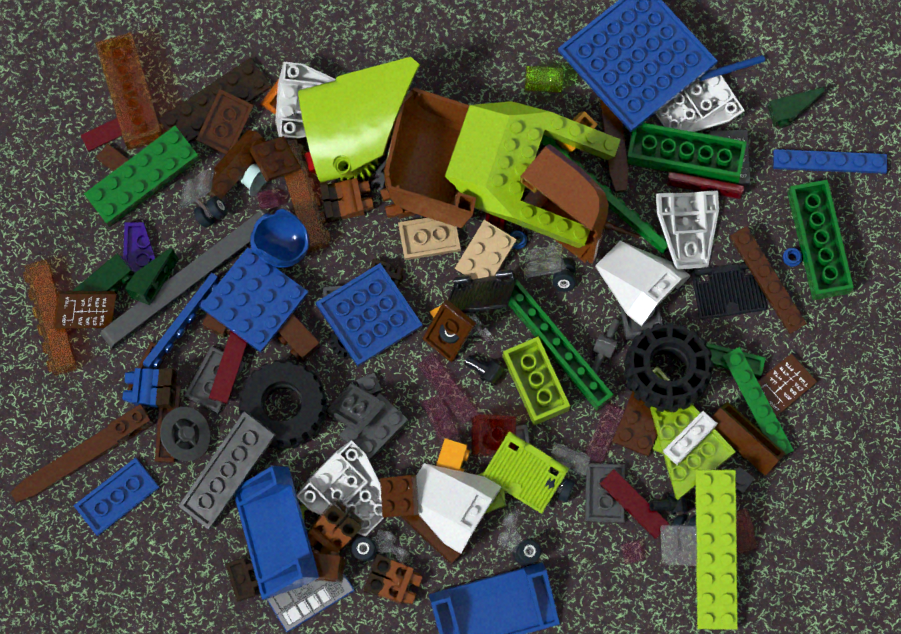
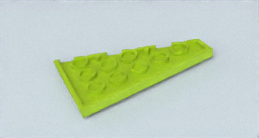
M658 366L652 370L659 378L670 381ZM692 403L687 409L678 408L677 412H670L665 409L664 412L657 411V408L651 406L650 410L662 452L700 414ZM715 428L678 465L663 453L677 500H680L696 486L695 470H716L735 454L736 451Z

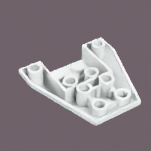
M283 62L278 81L276 105L278 136L294 139L306 137L298 91L336 79L304 64Z
M713 66V67H712L710 70H708V71H711V70H714V69H717V68H716L715 66ZM720 75L704 81L697 79L655 114L664 127L697 132L728 123L745 112V110Z
M619 241L595 266L625 313L641 327L654 314L656 307L673 289H679L690 278V275L683 269L676 270L673 262L622 241Z
M352 440L337 450L306 481L296 494L297 498L309 510L319 515L326 510L334 498L338 499L348 508L347 513L351 510L364 521L362 528L357 532L363 536H366L383 519L380 482L366 454Z
M424 463L416 475L419 515L445 545L461 554L489 505L492 504L500 491L501 486L483 476Z

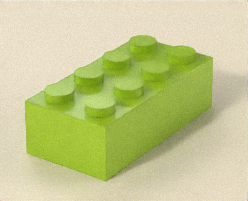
M539 336L503 351L505 364L534 426L569 411L570 404Z

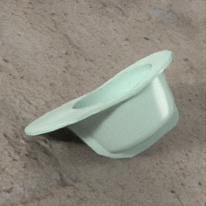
M252 164L240 178V182L249 189L251 197L255 196L266 183L257 164Z

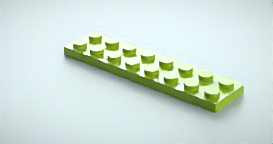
M695 470L697 629H738L736 470Z

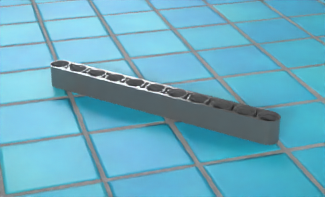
M262 209L163 284L150 305L138 302L106 326L100 335L110 348H117L116 345L129 339L133 332L136 330L138 332L147 325L149 320H154L163 313L162 311L165 308H170L178 302V298L184 297L193 290L194 286L203 283L211 273L215 274L224 267L223 264L227 261H232L238 256L239 252L245 251L247 247L249 248L251 246L250 237L255 223L261 216L269 212L266 209Z

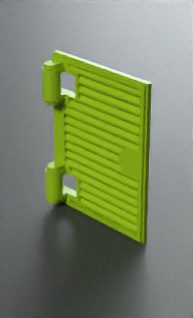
M509 432L482 476L498 484L502 490L542 514L569 468ZM510 442L519 446L517 451L508 447ZM551 467L559 471L557 476L548 472ZM550 478L551 481L555 479L554 488L548 490L549 485L545 487L546 482Z

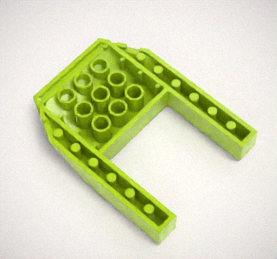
M512 101L469 105L445 177L450 183L455 185L460 193L476 197L474 207L476 209L574 247L580 248L585 246L590 230L585 228L584 225L521 201L525 185L520 182L521 175L535 160L543 135L606 160L615 157L621 139L553 112Z

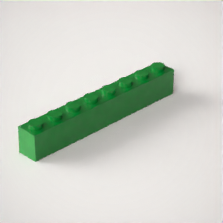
M517 280L508 303L509 307L535 338L539 336L544 349L596 411L600 410L612 400L613 393Z

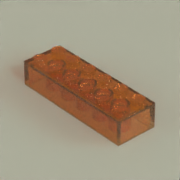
M132 33L96 42V48L127 150L151 144L162 135V131Z

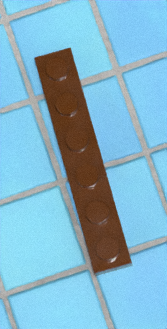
M746 226L730 235L731 241L788 333L791 334L806 325L807 323L748 227Z

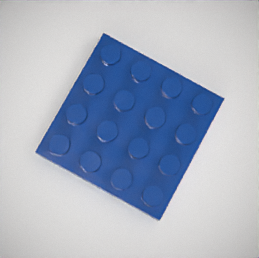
M247 247L201 304L200 308L262 353L309 292L276 267L264 262Z
M381 263L316 302V306L357 367L423 326Z

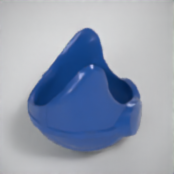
M284 208L277 210L275 214L266 213L261 216L255 223L250 237L252 253L258 255L260 259L269 265L278 268L290 267L301 261L306 255L310 243L307 229L302 221Z

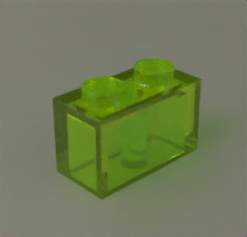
M526 66L524 91L562 93L563 68Z

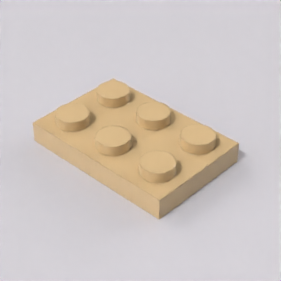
M430 218L398 222L404 260L461 251L456 226Z
M484 220L455 269L464 275L471 276L472 279L496 276V272L501 268L517 239Z

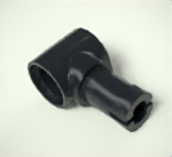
M471 355L467 357L464 363L469 368L477 371L480 379L491 383V386L496 385L504 372V368L493 361L489 363L482 362Z
M670 493L664 499L649 501L651 511L667 510L673 515L676 512L683 511V513L689 511L686 495L677 500L675 494Z

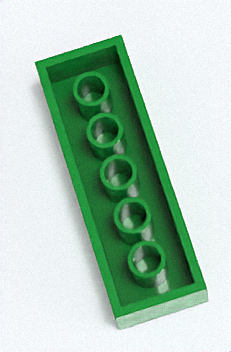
M642 123L632 131L627 163L629 165L739 184L747 141Z
M173 126L85 192L84 195L110 227L200 160V158L178 128Z
M828 180L790 186L787 195L812 300L850 294L854 287Z

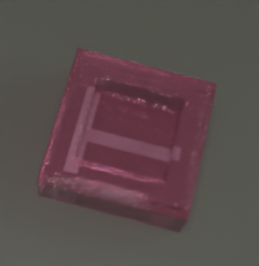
M275 189L257 193L260 210L279 206Z
M640 541L620 545L624 564L644 560Z

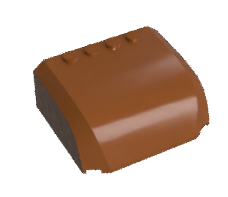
M413 88L405 97L396 118L384 169L385 186L390 198L396 205L418 215L462 228L471 218L476 197L460 193L455 185L450 183L445 177L469 105L418 88Z
M549 144L521 175L520 182L531 190L523 199V202L570 219L588 228L590 232L583 247L577 248L559 240L556 241L584 263L588 260L589 263L593 264L602 242L608 215L606 194L581 167Z

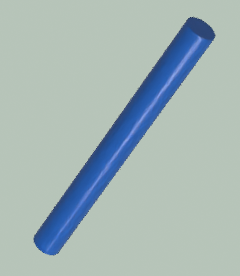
M760 55L707 71L698 79L699 81H704L765 62V57Z

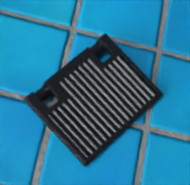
M745 262L718 267L696 268V270L691 271L700 320L767 310L765 294L754 276H745L744 269H749ZM708 275L709 281L700 282L699 276Z
M508 269L497 271L496 276L479 279H472L469 275L455 277L454 286L448 301L463 313L505 308L508 306L518 274ZM504 278H510L509 282L502 283ZM467 283L466 288L460 289L461 284Z

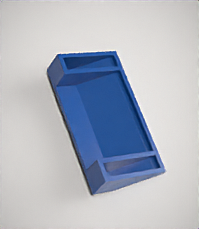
M271 466L244 482L234 495L262 600L302 587L319 578L289 467Z
M543 563L428 594L439 634H527L560 624L547 571Z

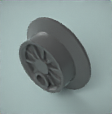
M190 407L175 408L162 421L160 428L161 442L172 457L181 461L195 460L201 457L209 446V425L204 416L197 410Z

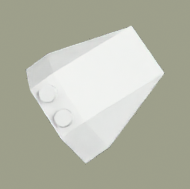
M718 191L656 194L657 214L676 270L708 267L719 213Z

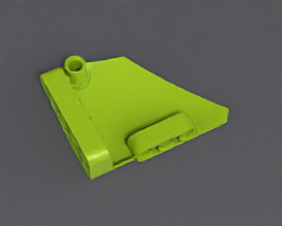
M412 57L340 75L334 81L298 91L306 138L316 174L321 183L341 177L351 178L356 174L357 169L384 156L396 118L420 66ZM348 164V169L343 171L344 166Z

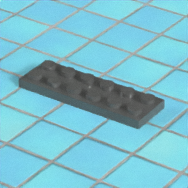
M244 411L183 498L179 507L208 530L211 529L277 434L250 413Z

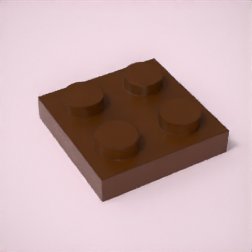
M284 136L252 146L249 150L266 182L292 174L301 168Z
M416 475L380 478L382 518L419 515Z

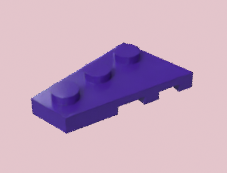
M125 222L123 258L135 273L154 260L155 256L144 222Z

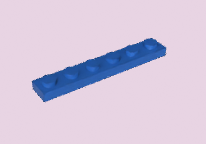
M774 149L773 169L886 174L887 154Z
M213 273L209 275L143 361L145 369L158 368L162 362L161 358L165 353L168 354L171 351L176 338H181L185 332L184 328L186 325L194 321L196 312L219 283L216 275Z

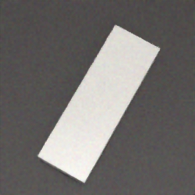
M702 411L663 450V453L678 465L717 426V423Z

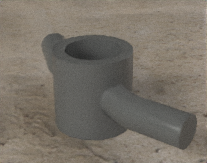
M613 319L606 336L599 335L593 351L598 353L592 366V370L596 374H598L604 357L611 359L618 341L613 339L620 324V321L617 319Z

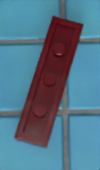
M146 104L80 136L88 152L156 121V118L149 104Z
M669 172L667 179L668 186L700 192L718 191L720 196L736 199L742 197L744 190L742 185Z
M230 331L209 395V399L225 404L229 402L248 344L232 331Z
M615 469L599 483L655 539L670 525L657 511L650 510L649 503Z

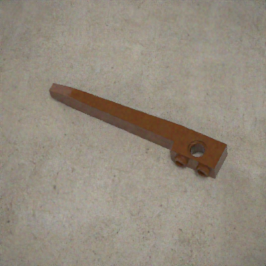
M599 97L603 132L621 139L615 157L607 160L609 177L615 193L627 192L629 171L623 123Z
M140 404L109 423L107 428L25 478L10 493L17 503L35 497L153 426L154 423L145 408Z

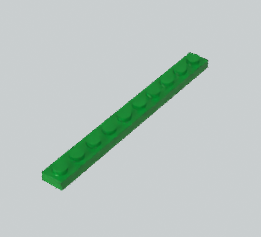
M543 135L539 145L542 149L550 144L579 167L584 168L579 161H574L570 158V154L564 148L560 149L554 139ZM587 173L605 192L608 207L663 255L668 250L666 238L654 232V228L648 222L644 223L636 211L629 210L621 198H616L612 195V191L606 185L602 186L594 174Z

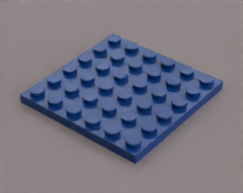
M618 0L558 48V52L630 132L634 131L718 62L662 0Z

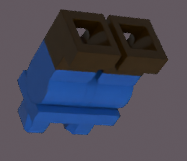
M135 368V371L125 373V383L133 384V390L123 391L122 399L125 402L133 403L135 406L141 404L143 407L174 409V390H176L177 372L173 368Z

